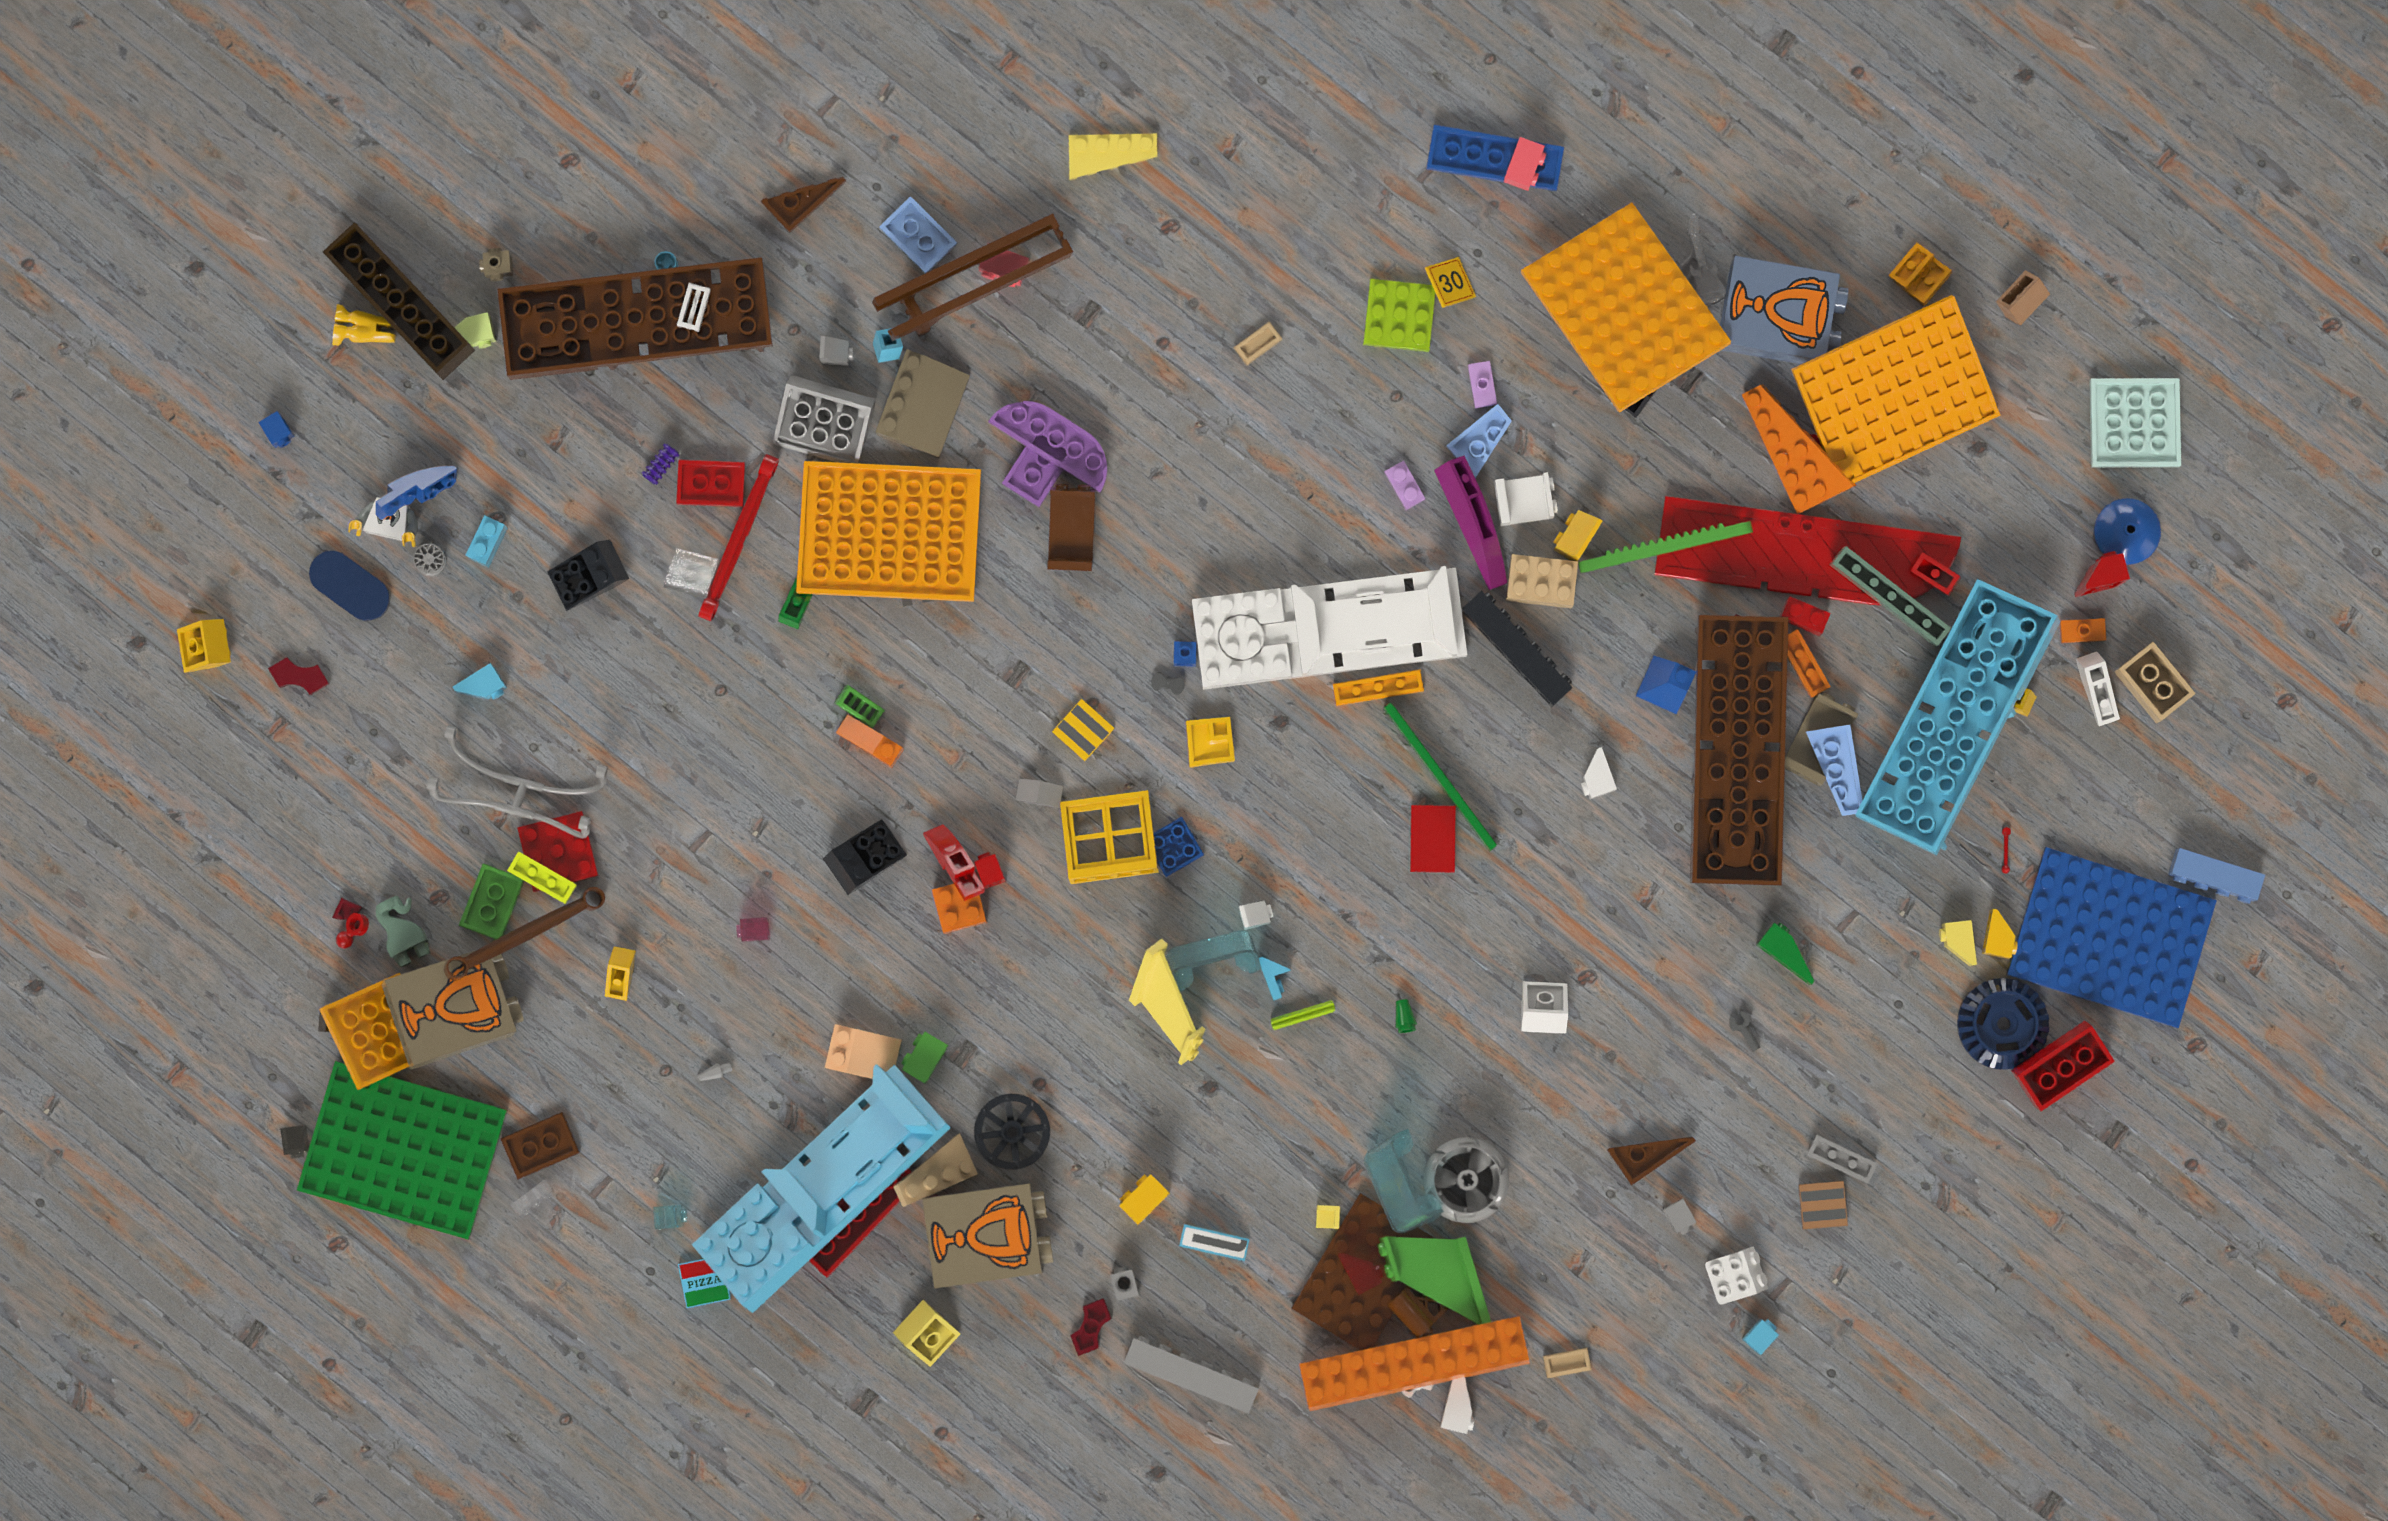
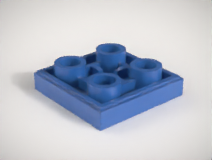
M1183 817L1154 832L1157 863L1165 877L1204 856Z

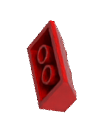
M2112 551L2096 559V563L2089 567L2074 593L2075 598L2116 588L2128 581L2130 577L2124 554H2116V551Z

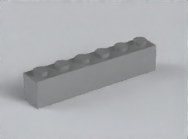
M1139 1335L1138 1339L1133 1338L1124 1364L1249 1414L1259 1390L1258 1387H1255L1256 1382L1247 1378H1243L1242 1381L1235 1379V1374L1225 1369L1221 1373L1213 1370L1214 1365L1202 1361L1201 1364L1193 1362L1194 1357L1182 1352L1180 1356L1171 1353L1173 1349L1163 1344H1160L1159 1348L1151 1345L1152 1340Z

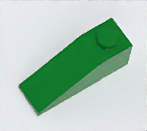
M1780 922L1778 925L1775 923L1771 924L1756 946L1806 984L1812 985L1814 979L1793 937L1789 934L1790 930Z

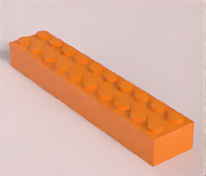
M1520 1316L1300 1363L1299 1366L1308 1408L1310 1411L1448 1382L1453 1379L1530 1364Z

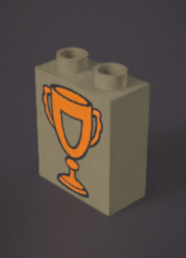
M469 952V953L460 955V957H463V958H464L465 956L471 954L472 952ZM502 954L470 968L468 973L460 980H451L445 975L444 965L449 959L384 980L382 988L410 1070L511 1037L515 1034L516 1028L514 1024L523 1022L524 1019L516 996L506 999L500 982L509 979L507 966ZM453 960L449 963V971L453 975L459 976L463 973L464 968L461 962Z
M1031 1184L922 1199L934 1288L1043 1273L1042 1264L1053 1263L1050 1236L1038 1237L1036 1219L1047 1218L1044 1191L1032 1192Z

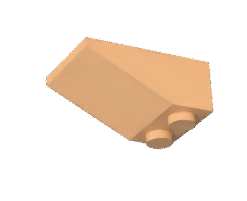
M835 1024L825 1068L873 1079V1067L876 1064L885 1072L893 1065L896 1066L902 1040Z

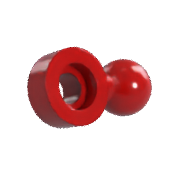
M359 913L351 914L346 921L347 931H342L336 936L338 947L347 949L352 946L354 935L363 936L369 928L368 918Z

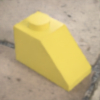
M1972 920L1942 924V928L1939 929L1940 941L1944 942V947L1968 966L1977 965Z

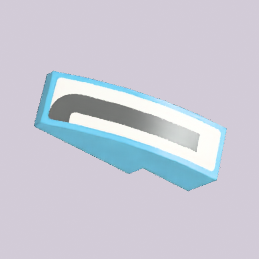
M1184 1224L1179 1246L1245 1261L1250 1239Z

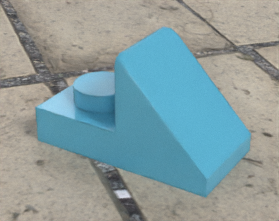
M1264 957L1258 958L1273 1001L1282 998L1281 993L1284 992L1280 979L1276 980L1275 977L1289 972L1291 969Z

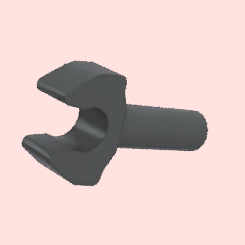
M1740 1011L1739 1014L1743 1018V1024L1738 1025L1734 1018L1730 1017L1729 1026L1732 1031L1742 1033L1754 1052L1761 1047L1749 1029V1023L1752 1021V1018L1747 1013Z

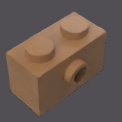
M2025 270L1996 303L2006 318L2021 326L2050 293L2039 277Z

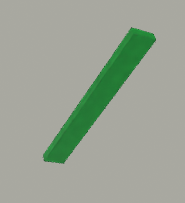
M1391 703L1385 706L1383 710L1487 850L1490 852L1496 848V842L1395 706Z

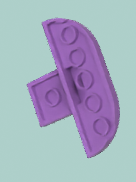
M1032 401L1008 404L999 409L989 419L988 423L1025 445L1024 450L1002 482V485L1040 508L1051 487L1054 486L1062 472L1066 471L1101 493L1107 478L1106 457L1098 441L1084 429L1049 407Z

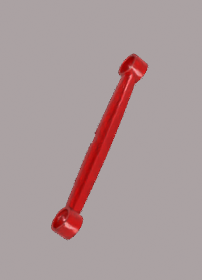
M766 454L763 458L758 472L759 475L741 511L720 561L709 594L703 601L698 617L710 622L713 620L719 606V600L743 550L746 537L751 531L769 481L777 469L779 458Z

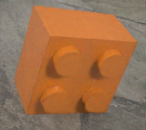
M955 884L932 889L944 934L987 923L980 895L964 901Z

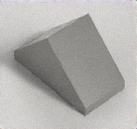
M1019 779L1016 801L1060 808L1063 786L1040 780Z

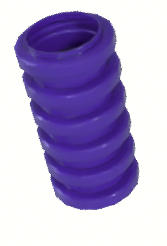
M665 443L663 444L664 448L662 450L659 449L658 452L660 453L654 456V461H650L651 465L646 466L647 470L642 471V476L654 485L659 483L658 479L663 478V473H667L666 469L671 467L670 464L672 462H675V457L680 456L674 448Z

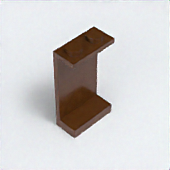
M1055 484V487L1050 489L1047 569L1092 571L1095 489H1091L1090 485H1077V488H1069L1068 484Z

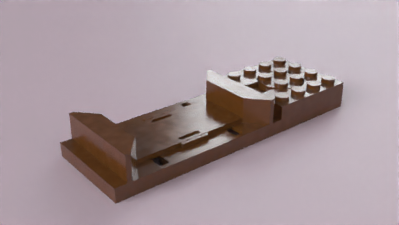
M762 257L497 289L506 372L510 380L598 370V367L606 366L610 370H615L618 365L748 349L764 352L765 347H773ZM719 269L721 283L712 284L711 270ZM633 279H640L642 292L633 293ZM689 283L711 289L699 332L677 326ZM695 289L692 290V294L684 319L685 323L688 322V318L696 294ZM701 291L692 325H695L704 295L703 291ZM727 335L728 345L719 346L718 336ZM648 344L649 355L640 356L639 345Z
M1698 615V624L1695 628V633L1697 634L1694 777L1691 779L1693 794L1690 883L1781 886L1788 617ZM1702 660L1715 661L1714 669H1702ZM1767 662H1781V671H1767ZM1700 740L1713 741L1712 750L1700 749ZM1765 742L1779 743V751H1765Z

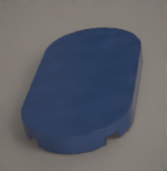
M325 551L316 556L312 561L309 569L312 585L351 615L362 621H371L382 617L386 613L390 605V595L386 585L350 558L338 551Z

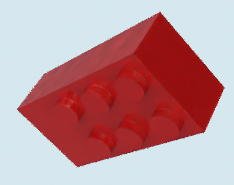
M2084 1020L2013 1068L2011 1072L2033 1106L2039 1111H2043L2114 1063L2115 1060L2093 1026Z

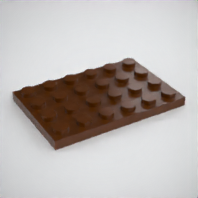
M1360 1193L1291 1309L1359 1350L1373 1348L1394 1313L1387 1304L1407 1287V1285L1400 1281L1392 1282L1391 1278H1387L1384 1270L1386 1261L1384 1256L1381 1257L1378 1250L1379 1238L1387 1236L1436 1238Z

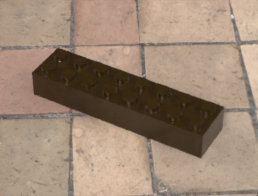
M355 222L322 251L442 380L476 351Z

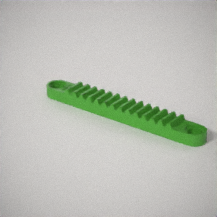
M1751 521L1727 527L1720 523L1717 525V529L1712 525L1708 531L1703 527L1699 533L1696 529L1693 530L1691 535L1688 532H1684L1682 537L1679 534H1675L1674 539L1670 536H1667L1665 541L1662 538H1658L1656 544L1653 540H1650L1648 545L1641 542L1639 548L1635 544L1631 545L1630 550L1627 546H1624L1622 552L1618 548L1614 549L1613 554L1607 550L1604 556L1578 562L1580 573H1585L1752 533L1753 528Z

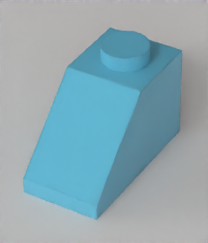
M490 663L454 685L453 688L461 694L495 700L504 694L503 690L507 686L495 667Z

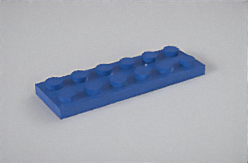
M1434 125L1426 169L1504 182L1519 139ZM1539 143L1545 146L1543 152L1547 154L1543 165H1538L1535 173L1539 174L1535 186L1530 185V187L1557 191L1564 147Z

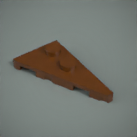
M844 177L833 178L824 183L812 184L769 199L764 198L761 200V203L791 233L847 181Z
M1694 1137L1612 1147L1608 1148L1607 1151L1630 1185H1633L1696 1142Z

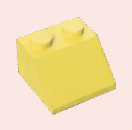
M924 1300L893 1331V1334L910 1351L930 1367L960 1335L959 1331Z

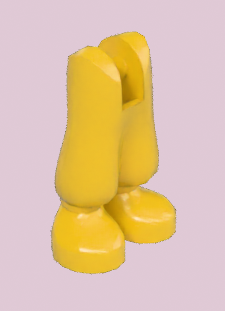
M337 304L333 329V345L339 346L344 338H349V340L355 343H395L396 335L381 332V327L393 328L384 317L360 310L348 312L344 305ZM351 323L353 326L347 327L340 324Z

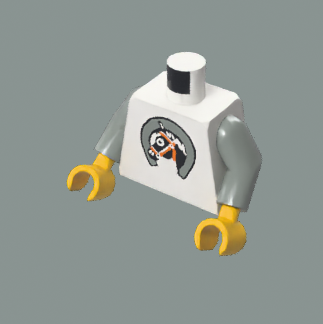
M377 497L375 501L370 502L358 514L355 520L349 523L348 532L350 533L352 529H357L356 536L361 535L363 528V531L368 534L400 540L404 547L408 541H411L412 547L416 546L415 537L418 522L414 511L410 509L409 505L401 507L392 516H387L380 520L376 516V501L380 499Z

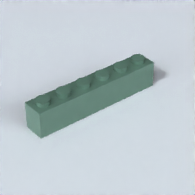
M1847 546L1843 547L1829 564L1934 647L1938 646L1951 630V627Z

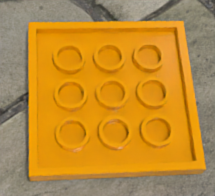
M397 973V974H395V975H393V976H391V977H388V978H386V979H389V978H392V977L401 975V973ZM384 980L319 1009L357 1090L409 1067L382 988Z

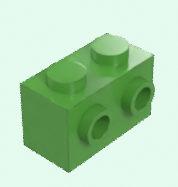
M924 1032L923 1035L918 1034L912 1044L915 1046L912 1054H906L901 1064L904 1066L903 1071L926 1084L949 1045Z

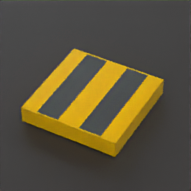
M1081 699L1055 727L1052 733L1082 760L1086 761L1115 728Z

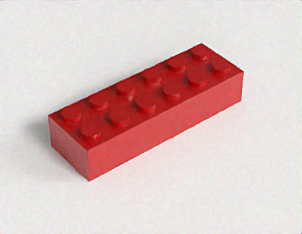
M908 1167L816 1253L809 1262L826 1278H829L900 1203L894 1186L910 1174L912 1170ZM844 1198L836 1203L844 1213L850 1208Z

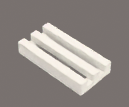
M692 283L688 284L677 323L678 327L699 332L711 292L710 288ZM695 289L696 294L694 297L688 322L685 323L684 319L692 294V290ZM701 291H703L704 295L695 325H692Z

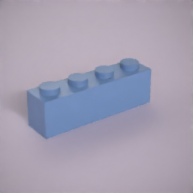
M2182 848L2175 850L2168 875L2174 877L2173 880L2186 884L2189 881L2195 883L2194 887L2202 890L2212 888L2216 890L2218 895L2229 897V894L2237 896L2238 901L2247 904L2258 900L2265 874Z

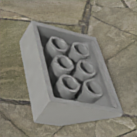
M791 375L785 386L772 444L837 463L859 464L876 399Z

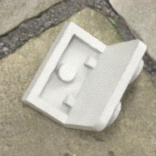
M1754 1246L1708 1261L1705 1264L1719 1304L1742 1299L1768 1289L1767 1277L1762 1272L1760 1257L1755 1251Z

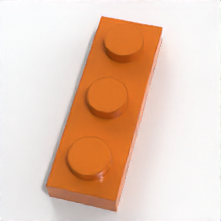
M1797 629L1788 634L1787 658L1810 698L1830 688L1829 682L1799 630Z

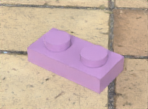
M1404 461L1384 471L1405 510L1425 500Z

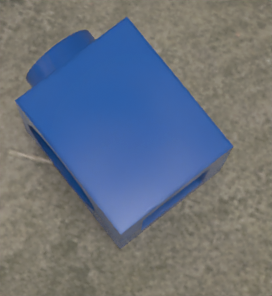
M278 411L258 422L275 448L278 446L280 448L285 447L291 443L290 439L295 437Z
M1174 641V666L1196 667V642Z

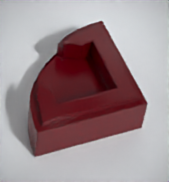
M341 897L332 918L347 920L351 914L359 913L363 907Z

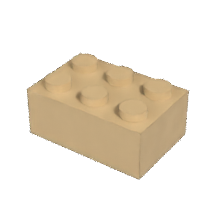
M1512 554L1510 557L1506 601L1572 609L1574 606L1578 561Z
M2154 642L2148 644L2114 671L2156 724L2196 694Z

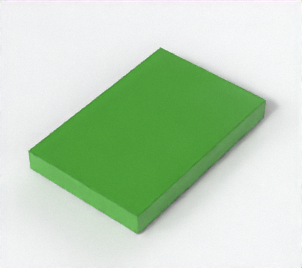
M483 863L459 926L495 940L503 936L525 881L511 873Z

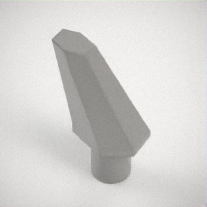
M717 1063L697 1075L698 1081L723 1077L722 1074L732 1071L731 1064L719 1065Z

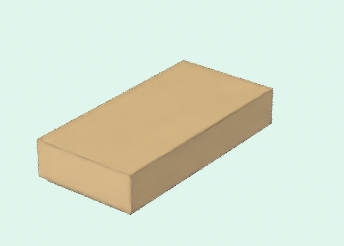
M1268 322L1237 344L1234 350L1246 366H1248L1282 341V338L1272 324Z
M1587 1348L1543 1356L1547 1378L1591 1370Z

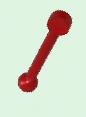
M2008 827L2002 829V835H2004V865L2001 871L2004 874L2010 871L2008 866V836L2011 834V829Z

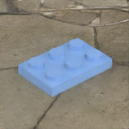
M911 196L879 226L924 273L929 272L957 245V242Z

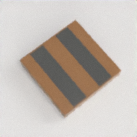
M1844 1181L1798 1185L1802 1229L1848 1226Z

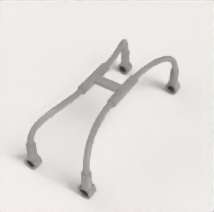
M447 726L445 738H447L452 750L464 762L489 776L503 780L504 783L516 785L518 789L512 805L498 801L495 803L476 799L444 797L439 795L438 785L440 779L430 776L427 789L430 790L431 796L436 800L447 803L492 807L497 811L532 820H541L579 838H586L589 835L591 822L589 817L581 816L578 826L581 832H578L551 818L537 814L535 811L521 808L527 789L567 795L596 792L602 789L607 782V766L598 765L595 777L598 778L599 784L594 787L585 789L549 787L532 780L508 774H499L477 764L457 747V727Z

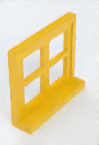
M1148 790L1060 802L1070 884L1159 873ZM1139 804L1141 827L1112 831L1110 808ZM1102 809L1104 832L1075 836L1073 813ZM1142 833L1144 856L1115 858L1113 836ZM1105 837L1107 861L1078 864L1076 841Z

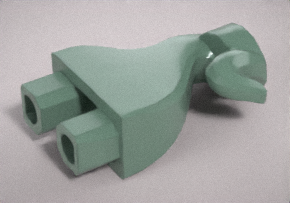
M394 896L376 906V917L387 931L386 947L390 957L394 958L396 963L402 968L412 963L407 953L408 951L415 949L419 958L431 952L427 943L429 940L419 925L390 915L392 909H395L399 914H406L411 909V898H407L405 905H403L401 899L398 896Z

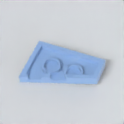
M1497 404L1446 445V447L1455 458L1465 455L1476 478L1512 420Z

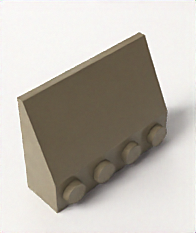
M906 349L877 426V436L939 458L970 375Z

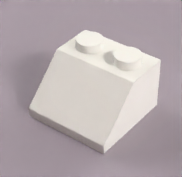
M1523 981L1521 1031L1566 1033L1568 1020L1567 983Z

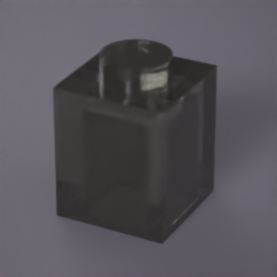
M306 1125L280 1128L284 1155H290L291 1159L304 1157V1153L309 1150Z

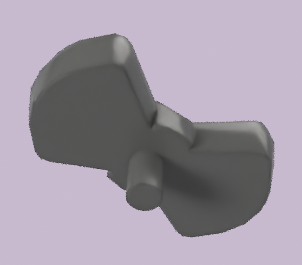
M1157 673L1151 680L1155 691L1166 688L1171 689L1175 695H1179L1185 688L1181 677L1172 679Z

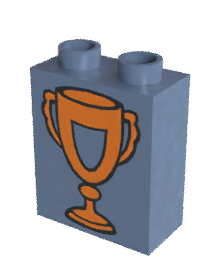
M1735 256L1730 264L1720 326L1731 340V344L1721 351L1803 364L1840 347L1841 331L1831 330L1833 314L1844 315L1849 289L1838 287L1840 278L1838 273Z

